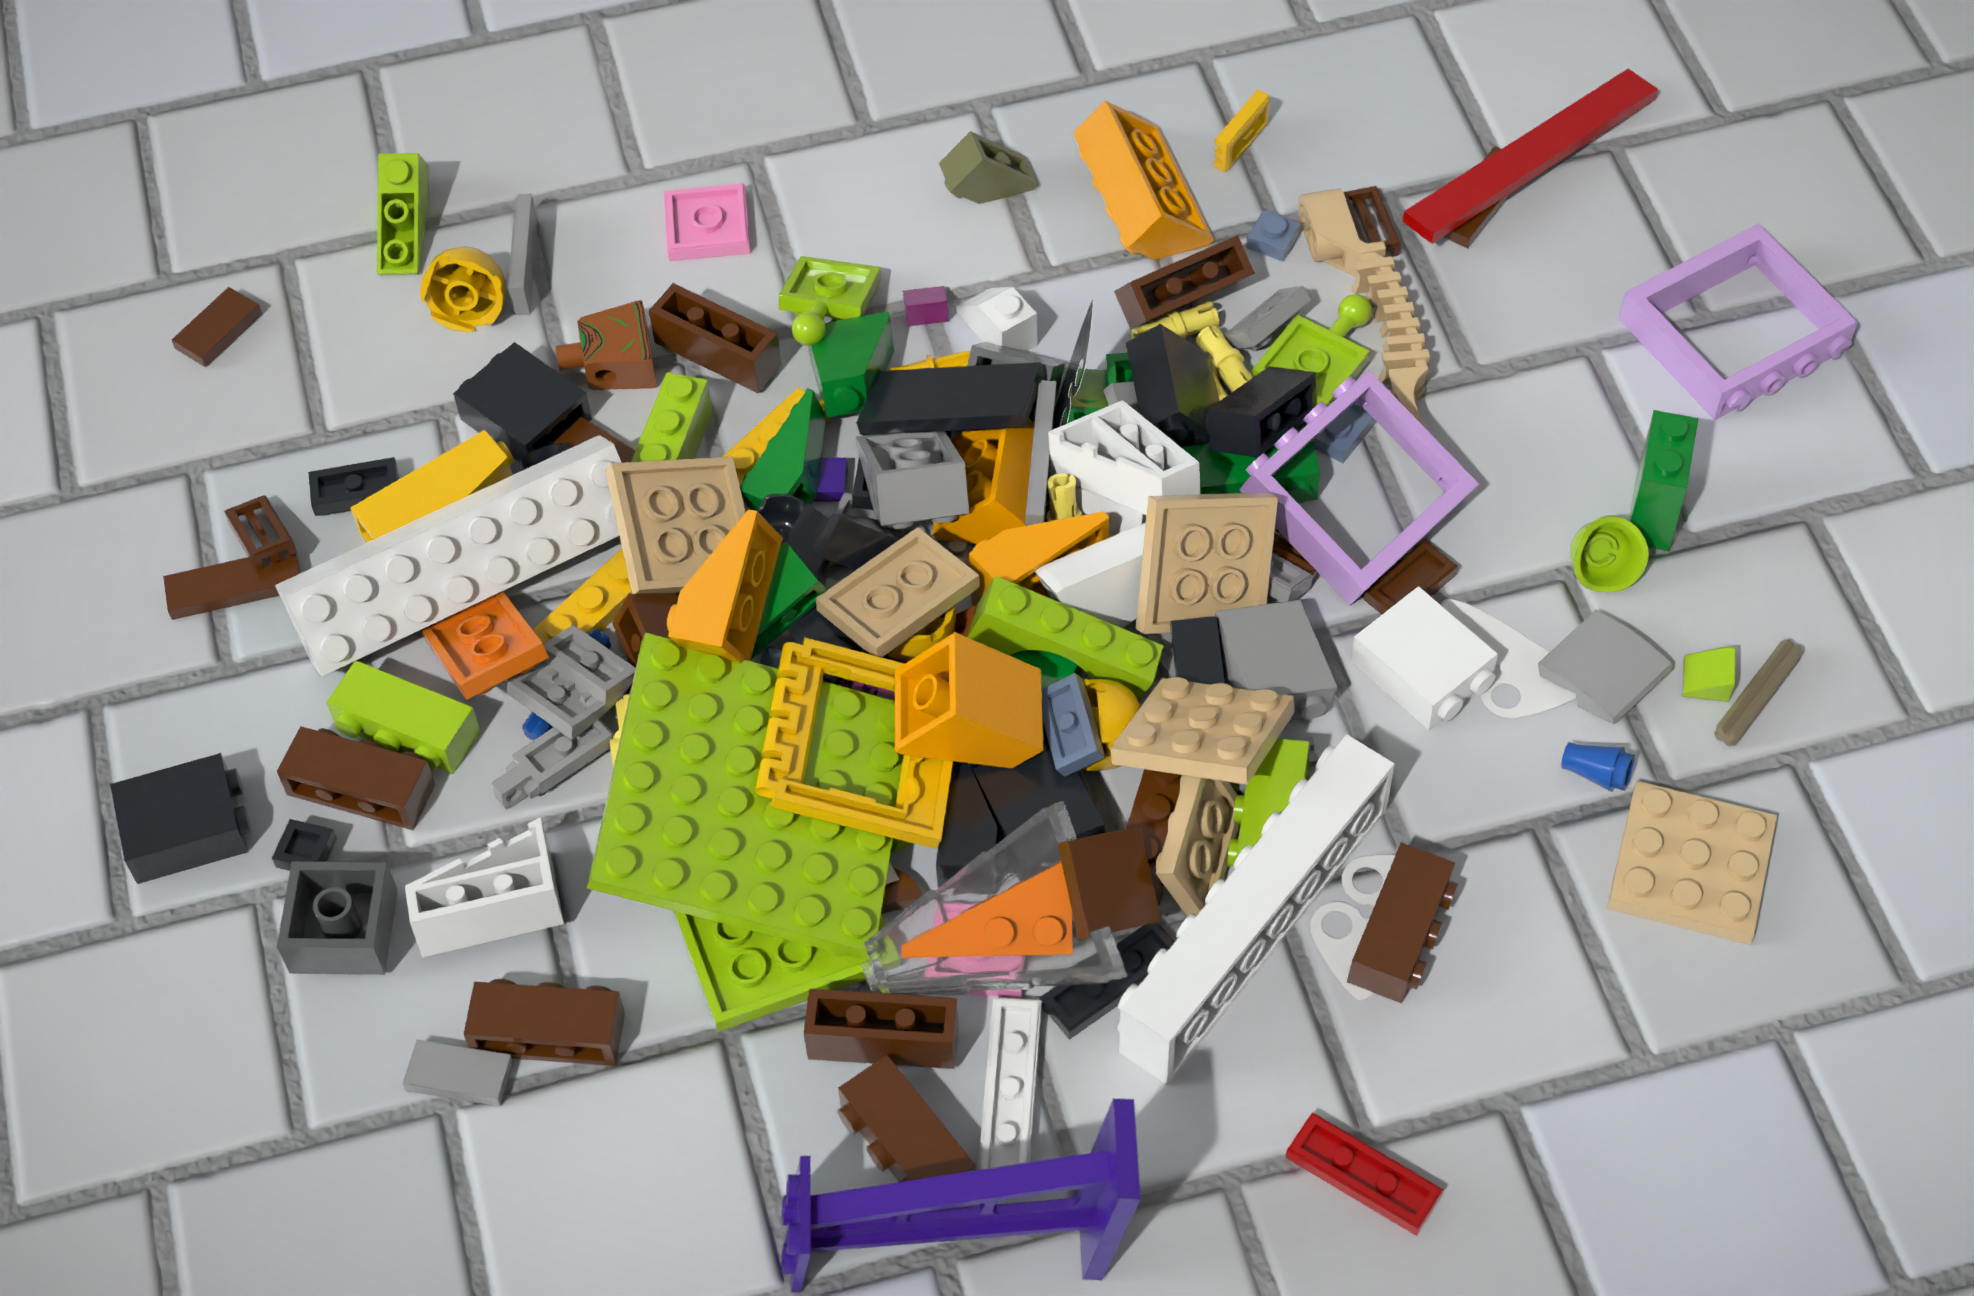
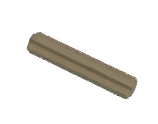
M1788 639L1778 644L1717 724L1716 731L1714 732L1717 740L1723 741L1727 746H1734L1739 742L1800 661L1803 650L1799 645L1794 644Z

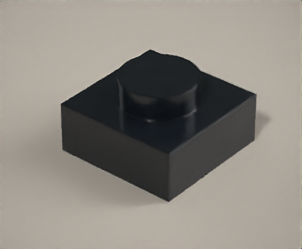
M290 819L272 856L273 863L276 868L290 871L292 861L327 862L337 840L336 834L331 828Z

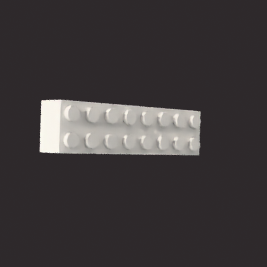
M598 435L275 585L310 661L321 676L327 675L355 660L365 657L618 537L619 531L605 471L611 463H621L614 444Z
M1347 734L1336 748L1329 746L1325 749L1316 764L1317 771L1309 780L1303 778L1296 784L1290 794L1289 805L1281 814L1275 811L1268 818L1262 829L1261 839L1254 847L1247 845L1240 852L1233 866L1234 871L1226 881L1219 879L1208 892L1205 899L1206 905L1196 916L1191 913L1183 921L1177 932L1176 937L1178 939L1169 950L1162 948L1154 956L1147 970L1148 976L1139 986L1132 984L1125 991L1118 1004V1009H1120V1023L1117 1028L1120 1032L1119 1053L1166 1085L1170 1082L1386 813L1395 763Z

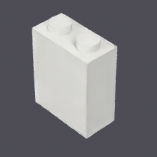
M1418 586L1354 636L1351 663L1426 729L1430 730L1441 720L1445 722L1451 720L1460 711L1464 701L1474 693L1477 696L1483 694L1492 685L1496 677L1494 669L1498 654Z

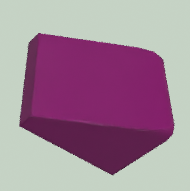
M944 286L903 290L907 326L949 322L948 302Z

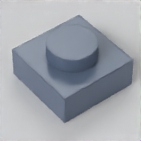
M1263 210L1247 236L1246 248L1284 262L1300 235L1301 222Z

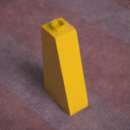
M483 430L350 507L359 534L367 543L512 476L510 465L514 463L511 452L502 441L496 443Z

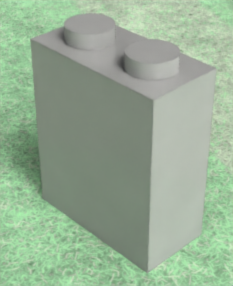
M1300 600L1216 611L1215 616L1217 617L1225 684L1230 685L1232 688L1254 691L1268 689L1277 694L1294 696L1295 712L1291 719H1313L1326 714L1338 687Z

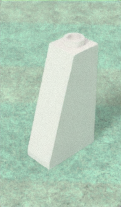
M1146 523L1037 569L1035 573L1049 598L1120 628H1124L1137 618Z

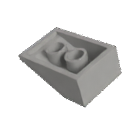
M945 431L875 434L856 437V445L873 510L881 526L887 525V527L892 529H903L912 526L914 521L931 519L933 522L945 523L956 520L957 515L969 514L965 462Z

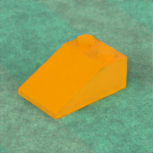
M747 510L681 589L677 604L672 605L667 618L668 637L679 646L705 654H715L720 658L740 664L743 659L751 660L783 539L758 511Z
M1104 512L1005 529L991 539L982 540L969 553V566L979 574L980 587L971 593L972 606L978 605L979 600L995 576L1049 598L1035 571L1043 565L1108 539L1109 516Z

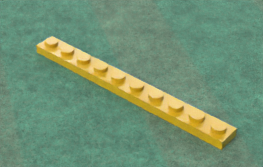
M800 387L793 391L722 456L733 457L739 486L742 484L746 473L752 470L765 451L769 440L777 434L784 424L792 407L800 401L806 392ZM819 401L820 405L822 406V408H823V410H824V407H823L822 402ZM831 417L826 418L825 424L831 419ZM620 549L533 629L543 644L572 625L588 634L593 629L601 632L615 619L627 595L632 594L623 549Z

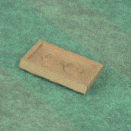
M917 527L815 598L816 607L820 614L870 655L882 658L980 587L979 574Z
M1182 775L1176 807L1168 820V834L1165 844L1156 860V875L1188 917L1191 913L1196 916L1206 905L1205 899L1212 886L1219 879L1224 880L1228 866L1230 838H1236L1240 823H1234V805L1237 794L1229 782Z

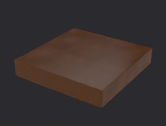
M1141 826L1057 843L1078 940L1161 921Z

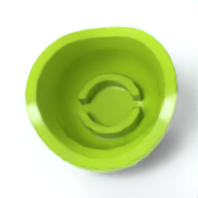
M1616 515L1602 516L1584 525L1575 533L1570 544V559L1576 578L1584 587L1592 591L1616 592L1624 590L1641 577L1648 563V546L1643 534L1629 520Z

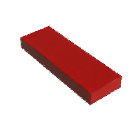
M1313 1112L1286 1150V1159L1415 1236L1419 1234L1444 1191L1441 1187Z

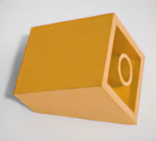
M954 632L895 670V752L909 756L1014 768L1043 751L1041 669Z

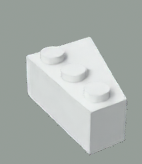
M1123 400L1048 432L1052 476L1059 473H1066L1069 477L1072 475L1076 479V486L1139 513L1147 515L1148 496L1200 494L1199 462Z
M541 817L527 824L529 830L506 842L498 838L488 843V851L465 863L459 858L405 886L410 924L422 958L564 924L551 852Z

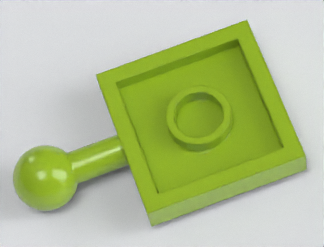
M800 256L779 294V310L790 311L798 315L792 324V334L795 340L805 346L819 343L826 333L824 317H833L839 321L863 316L880 283L881 267Z
M1351 294L1343 298L1338 307L1339 318L1329 330L1297 314L1252 368V376L1255 377L1269 366L1316 372L1317 405L1323 402L1328 407L1336 400L1332 393L1348 377L1356 378L1369 362L1370 351L1344 337L1351 328L1361 327L1369 321L1372 314L1370 302L1359 294Z

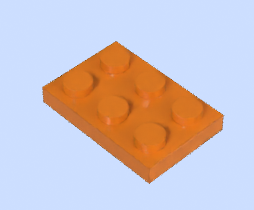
M503 591L421 629L425 641L466 700L475 695L488 693L497 684L516 674L529 672L538 663L549 658L541 640Z

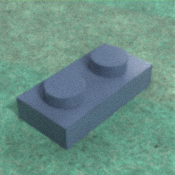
M1356 401L1313 439L1314 448L1344 463L1377 422Z
M1074 673L1041 689L1042 720L1056 770L1066 777L1105 758L1084 680Z

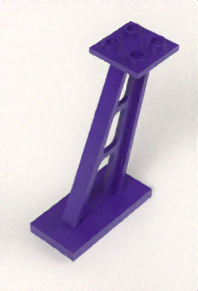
M1113 1098L1092 1150L1088 1154L811 1195V1156H800L796 1174L787 1175L786 1195H783L782 1226H787L786 1243L782 1245L781 1270L782 1274H791V1293H801L811 1252L1080 1231L1082 1280H1103L1141 1199L1134 1099ZM1077 1189V1195L1067 1199L996 1204L1001 1200ZM980 1204L979 1206L960 1207V1206Z

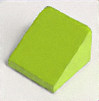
M1723 647L1684 655L1682 697L1729 702L1735 685V647Z

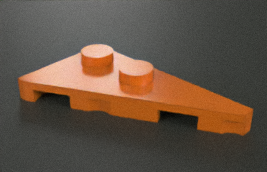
M1061 860L1040 873L1017 882L1009 889L960 912L959 915L916 935L913 939L901 945V957L1073 954L1072 909Z

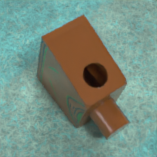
M643 300L630 302L581 317L577 321L580 342L556 346L560 371L584 367L588 387L592 390L657 388Z

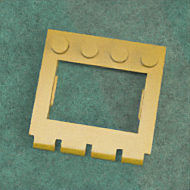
M806 637L802 644L793 642L783 644L778 669V676L781 678H778L775 684L770 715L773 718L768 721L762 752L765 759H762L760 762L755 789L758 795L772 799L770 807L936 849L942 838L953 761L904 755L895 807L876 803V799L834 788L825 790L805 785L804 779L823 674L895 692V670L904 665V663Z

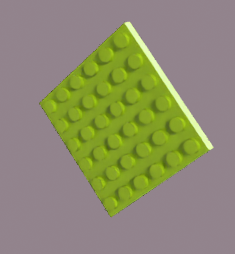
M645 633L638 655L587 889L870 961L875 953L893 838L770 807L771 798L760 796L755 792L760 762L762 759H765L762 752L768 721L773 718L770 715L775 684L776 680L781 678L778 676V669L744 659L740 664L720 658L715 654H705L681 647L672 639ZM822 681L804 784L825 790L834 788L876 799V803L895 807L904 756L895 752V701Z

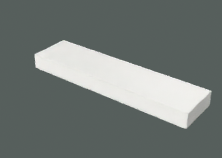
M993 997L978 1170L1030 1162L1042 1000Z

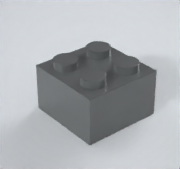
M291 862L277 942V949L290 974L385 975L398 892L387 862Z

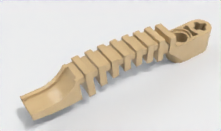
M1341 188L1299 195L1298 210L1300 222L1313 260L1315 262L1323 261L1356 277L1352 285L1354 294L1368 292L1366 298L1370 302L1371 307H1377L1373 314L1375 323L1384 322L1379 330L1381 337H1386L1382 345L1384 353H1382L1383 370L1378 379L1383 385L1391 384L1392 389L1388 390L1423 425L1415 402L1425 393L1424 383L1427 380L1430 355L1429 350L1424 349V333H1419V318H1413L1415 311L1413 302H1407L1406 286L1401 287L1402 279L1399 271L1394 272L1395 263L1393 257H1385L1386 247L1384 241L1367 244L1359 240Z

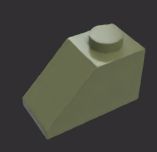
M972 131L939 162L946 179L944 184L948 191L957 198L964 197L977 204L1032 191L1039 185L1026 156Z

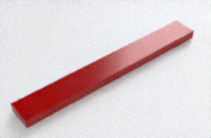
M1629 68L1405 210L1402 222L1433 244L1654 101L1658 88Z

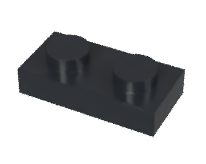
M395 457L308 472L311 507L315 516L351 510L350 507L399 480Z

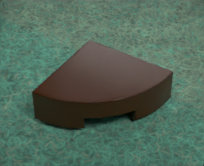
M893 868L900 880L885 885L881 914L923 905L922 894L915 881L906 873Z

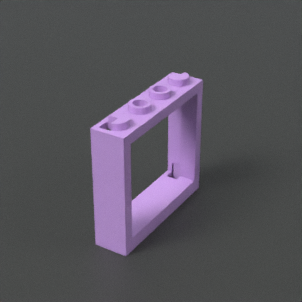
M1760 224L1626 291L1619 320L1713 420L1735 409L1739 412L1750 401L1761 395H1771L1791 379L1797 376L1800 378L1807 376L1816 366L1831 358L1833 360L1838 359L1840 354L1848 350L1849 346L1852 345L1851 340L1857 325V321ZM1755 265L1819 330L1724 380L1669 323L1662 313Z
M1370 370L1357 381L1351 376L1348 377L1332 393L1336 400L1328 407L1323 402L1314 407L1303 419L1308 425L1300 432L1294 427L1288 430L1274 444L1278 451L1272 457L1268 458L1265 453L1261 454L1246 469L1251 476L1239 489L1241 493L1269 492L1278 497L1275 528L1349 605L1355 602L1374 582L1385 574L1479 485ZM1356 401L1444 491L1432 505L1362 569L1272 477Z

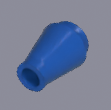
M1568 742L1562 756L1561 768L1571 771L1610 792H1613L1615 788L1625 791L1633 773L1635 755L1626 753L1624 747L1581 745Z

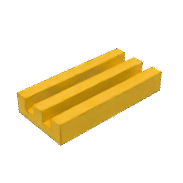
M1257 89L1215 138V145L1218 147L1214 150V156L1217 158L1214 161L1213 167L1225 173L1227 170L1229 171L1265 128L1269 118V94Z

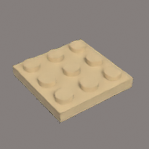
M733 457L611 463L605 470L632 594L680 592L746 513Z
M1269 492L1148 496L1136 629L1143 634L1171 633V621L1214 617L1216 611L1266 605L1278 497Z
M1180 677L1162 678L1110 748L1112 764L1247 785L1295 712L1294 696L1277 694L1268 689L1254 691L1232 688L1224 683L1210 685L1188 682Z
M1636 781L1607 909L1750 945L1755 933L1777 815Z

